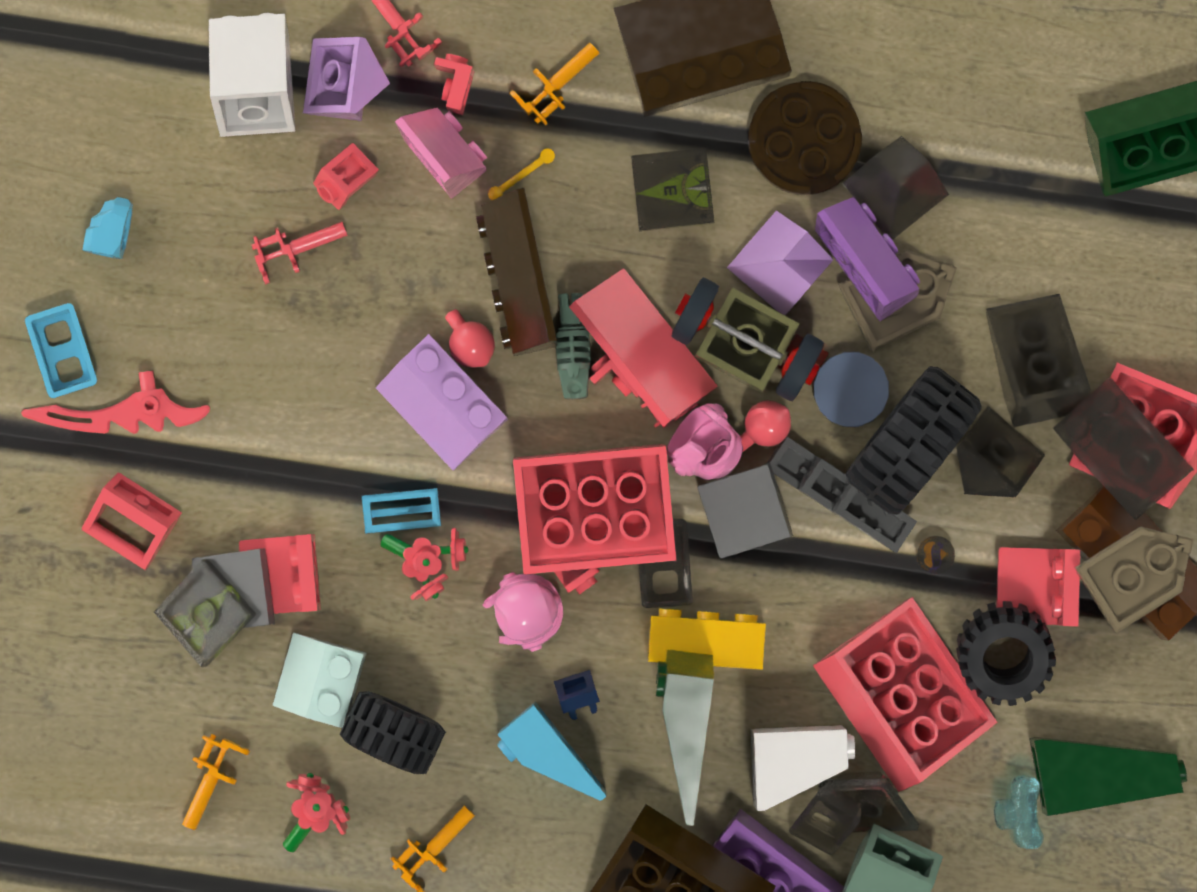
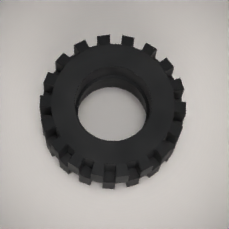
M1003 601V607L996 608L995 602L987 604L988 611L982 613L980 608L974 611V619L972 621L966 619L962 625L964 632L958 634V648L956 650L962 676L965 677L966 685L970 690L975 689L977 696L984 701L987 697H990L992 704L1001 705L1002 700H1007L1008 705L1013 706L1017 705L1016 699L1023 697L1026 703L1032 700L1031 692L1035 690L1040 694L1045 689L1044 680L1050 682L1052 679V667H1056V657L1051 635L1046 624L1042 623L1040 616L1035 611L1029 613L1027 606L1019 603L1017 608L1013 607L1011 601ZM1001 638H1017L1028 646L1027 654L1022 662L1009 669L994 668L983 659L989 645Z
M363 691L358 693L341 729L340 736L354 748L391 766L413 774H427L446 731L438 722L405 705L379 694Z

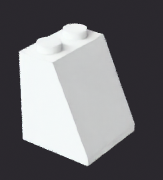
M263 13L258 16H224L222 18L209 19L210 99L220 137L294 132L295 114L290 43L285 14Z
M842 725L750 729L753 805L757 811H765L848 769V759H855L854 736L847 734V729Z

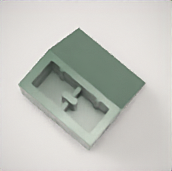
M873 824L858 846L843 892H931L943 856Z

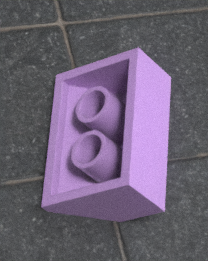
M429 334L401 359L376 387L382 396L453 471L508 420L502 411Z

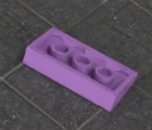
M742 809L737 812L712 845L774 884L776 887L773 892H843V885Z

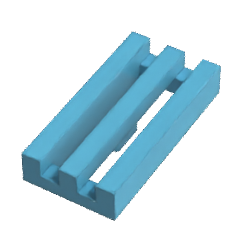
M438 488L362 496L365 534L441 526ZM430 497L431 504L378 510H371L370 504L373 502ZM432 512V519L372 525V518Z

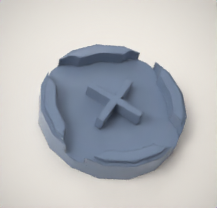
M843 352L829 358L818 370L813 382V397L819 411L830 422L842 427H859L873 421L883 411L889 397V381L883 368L872 357L860 352Z

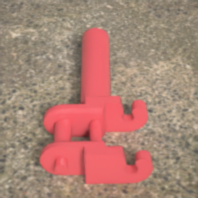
M371 0L391 28L399 33L395 37H392V35L387 37L388 42L385 44V48L392 47L401 59L400 67L406 64L408 67L413 64L411 60L415 57L419 60L423 59L442 43V40L437 38L433 44H428L424 48L419 47L409 34L408 29L423 18L420 12L412 20L405 21L390 0ZM404 37L414 49L409 55L398 43Z
M339 222L294 239L285 245L283 241L287 237L285 232L280 233L279 228H275L276 234L258 240L254 236L255 243L251 246L253 250H258L259 255L254 257L266 285L270 283L264 266L268 260L281 255L289 256L295 273H298L300 269L295 255L348 235L343 222ZM279 242L281 250L264 255L263 247Z

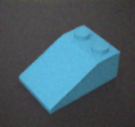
M536 702L499 731L498 736L501 740L497 746L510 762L517 758L521 765L599 801L607 796V791Z

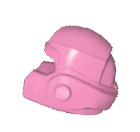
M705 404L694 409L676 429L667 445L666 451L668 462L677 474L681 476L696 475L706 480L719 479L732 472L739 463L743 451L742 438L728 423V415L724 412V408L721 405Z
M514 572L506 574L499 583L500 589L488 597L482 605L485 608H490L494 605L498 625L505 635L499 636L500 644L521 645L523 649H529L531 652L537 651L542 648V644L557 633L561 626L563 618L561 598L551 582L536 574H515Z

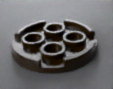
M800 81L782 86L772 91L763 99L750 123L748 145L755 167L770 184L787 193L814 195L832 189L849 175L860 155L862 132L859 119L852 104L840 92L823 83Z

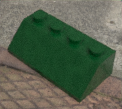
M1197 81L1085 112L1088 144L1105 197L1197 171Z

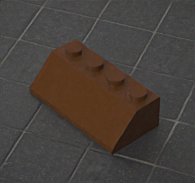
M1105 482L1056 530L1073 549L1080 550V556L1085 561L1138 527L1163 532L1121 488ZM1189 558L1182 592L1141 617L1161 640L1169 641L1197 614V566Z

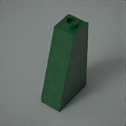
M1041 737L1029 738L1042 813L1046 816L1183 793L1182 783L1187 782L1184 761L1178 760L1177 754L1171 752Z

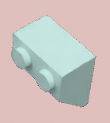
M293 632L273 706L311 720L342 728L351 710L367 653Z

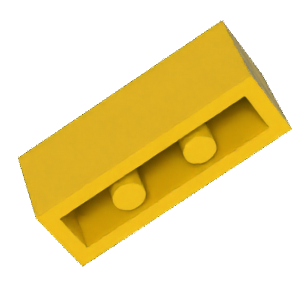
M659 608V616L651 615L648 662H666L667 650L713 655V666L763 670L766 624L757 622L758 615L735 614V621L719 620V612L697 611V618L681 617L682 610Z

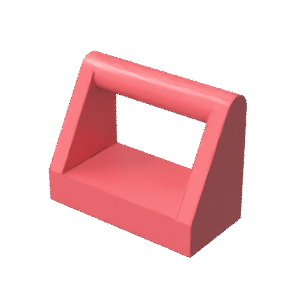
M118 472L103 487L81 530L137 566L147 570L176 525L182 512ZM107 505L155 535L146 553L97 522Z

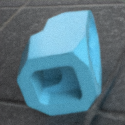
M120 197L104 202L100 213L91 218L90 226L86 229L82 250L96 255L122 259L127 245L133 204L128 199Z

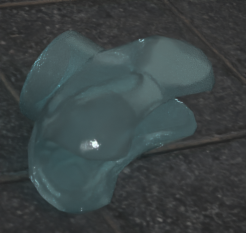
M1022 775L1013 778L1007 786L1006 799H999L994 805V818L997 827L1000 830H1009L1012 842L1017 847L1026 849H1037L1044 840V835L1038 825L1037 799L1041 787L1039 781L1032 776Z

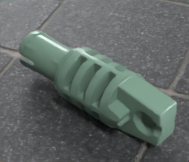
M567 293L559 294L561 328H558L555 333L558 344L556 346L557 371H559L564 398L571 400L584 399L588 397L591 369L589 332L569 308V295ZM571 293L572 303L583 296L582 293Z

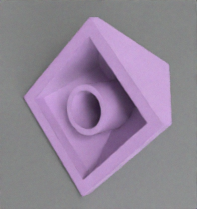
M366 38L313 39L303 113L362 121L363 107L390 84Z
M775 211L729 264L727 269L777 312L786 315L833 259L806 230L778 211Z

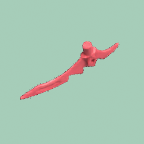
M153 371L138 373L141 391L135 392L127 399L111 407L92 411H80L51 405L25 409L21 414L25 418L47 425L90 433H108L110 422L113 421L129 432L136 434L139 431L138 421H142L155 431L161 432L164 427L165 417H168L177 427L187 426L203 419L209 413L210 407L204 405L197 408H186L174 403L165 394L163 388L156 389ZM53 412L77 418H90L92 423L61 420L49 417L48 413Z

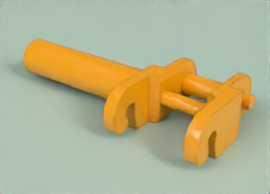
M589 42L549 80L537 68L533 70L534 75L540 79L545 87L544 91L531 103H525L514 90L510 91L509 94L528 115L532 112L536 115L534 121L537 124L541 121L546 126L548 124L546 118L556 108L565 109V106L561 103L564 100L563 97L559 96L557 98L553 93L565 86L600 53ZM548 95L553 101L539 112L535 106Z
M211 734L210 737L203 735L202 739L206 741L200 757H193L192 760L198 763L197 768L202 769L205 766L209 770L202 778L182 825L192 830L197 829L219 779L233 785L236 784L237 779L228 777L225 773L220 772L219 766L226 751L231 748L242 754L249 755V749L242 748L239 744L225 738L222 739V742L215 740L216 735ZM215 745L221 748L215 763L212 764L207 759Z
M464 805L427 844V849L424 852L419 848L421 844L419 841L413 842L408 839L409 847L398 859L393 856L390 858L394 863L392 867L395 870L399 868L404 872L401 878L413 889L415 888L417 892H425L412 878L413 874L425 861L429 860L445 873L448 868L437 858L438 854L474 818L475 814ZM416 852L421 858L409 870L403 864Z

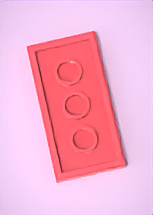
M624 268L575 300L569 306L663 426L670 423L718 387L686 345L671 337L673 329Z

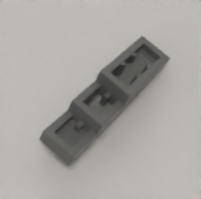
M786 437L778 444L766 464H771L774 475L895 553L898 552L917 523L916 520L903 511L897 515L885 512L849 484L846 474L822 458L815 456L789 437Z

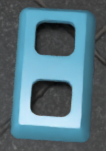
M72 304L60 305L25 318V324L49 397L56 398L96 384V374ZM66 321L72 336L71 340L54 347L50 346L45 334V328L48 325ZM71 357H77L83 370L82 377L63 383L57 372V363Z

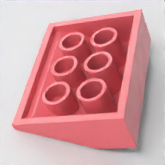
M665 444L513 458L524 574L676 561Z
M913 597L904 601L813 665L898 792L924 781L998 723L984 701L977 696L976 690L971 691L966 685V680L962 676L960 666Z

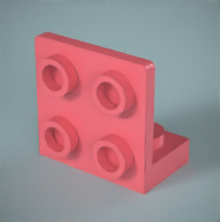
M315 534L241 540L239 542V552L263 548L266 550L274 614L321 610Z
M1000 547L998 549L996 608L1003 607V601H1011L1014 608H1017L1020 603L1027 606L1029 613L1035 611L1040 616L1042 623L1046 625L1078 627L1080 577L1075 567L1080 564V550Z

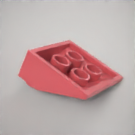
M1117 363L1069 466L1171 509L1197 473V395Z

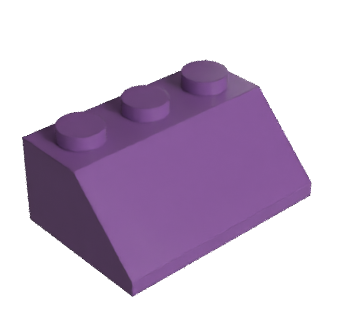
M852 197L817 213L815 231L847 277L852 281L879 322H881L918 296L919 287L917 285L920 283V280L909 264L903 266L895 254L898 253V249L887 233L881 236L873 223L877 220L867 204L862 203L859 205L856 199Z

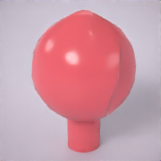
M457 309L450 311L445 316V319L453 329L449 340L451 356L456 362L465 367L477 368L486 366L495 350L494 336L491 331L479 322H466Z
M769 400L753 405L745 418L746 431L740 435L742 438V452L754 443L767 447L781 443L788 436L791 429L789 409L778 402Z

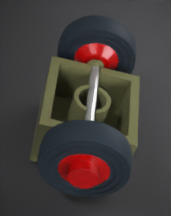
M704 277L700 279L693 294L690 296L685 293L675 311V314L679 315L680 318L672 331L671 337L688 345L695 333L703 329L708 322L707 327L710 329L695 358L760 393L764 391L777 365L781 366L784 363L781 369L782 378L776 388V393L793 402L804 383L810 386L820 368L816 361L824 347V342L811 334H807L804 336L799 347L793 349L787 357L788 352L785 350L799 326L798 322L733 287L719 313H714L711 316L714 310L713 300L719 290V285Z

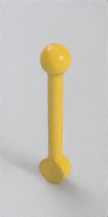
M549 148L543 149L540 157L499 187H491L488 191L489 198L494 200L503 196V192L542 164L552 163L555 159L554 151Z

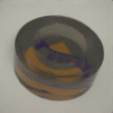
M930 536L922 540L918 545L916 559L924 571L940 574L952 566L955 560V550L946 538Z

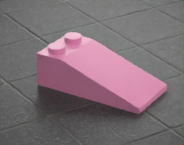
M437 107L401 116L395 121L406 144L451 199L487 171L482 163L487 159L486 155L474 141L467 144L459 135L463 127L450 111L443 115Z

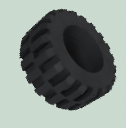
M928 367L891 411L846 472L848 483L888 514L897 515L901 513L923 486L926 485L974 422L982 408L979 398L941 368Z

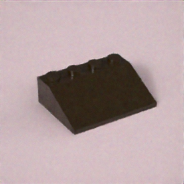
M640 0L614 8L644 117L789 77L792 71L770 0Z
M520 188L481 205L483 215L476 216L480 238L488 237L491 252L484 253L488 275L496 274L499 289L492 290L496 313L504 311L507 326L500 327L504 350L512 348L513 356L547 350L558 346L525 189Z
M645 804L590 892H773L776 886Z

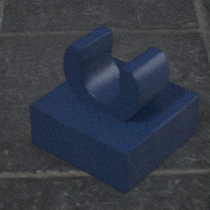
M590 670L554 681L563 714L568 712L570 718L576 720L578 719L576 709L589 706L592 714L597 713L596 703L600 701Z

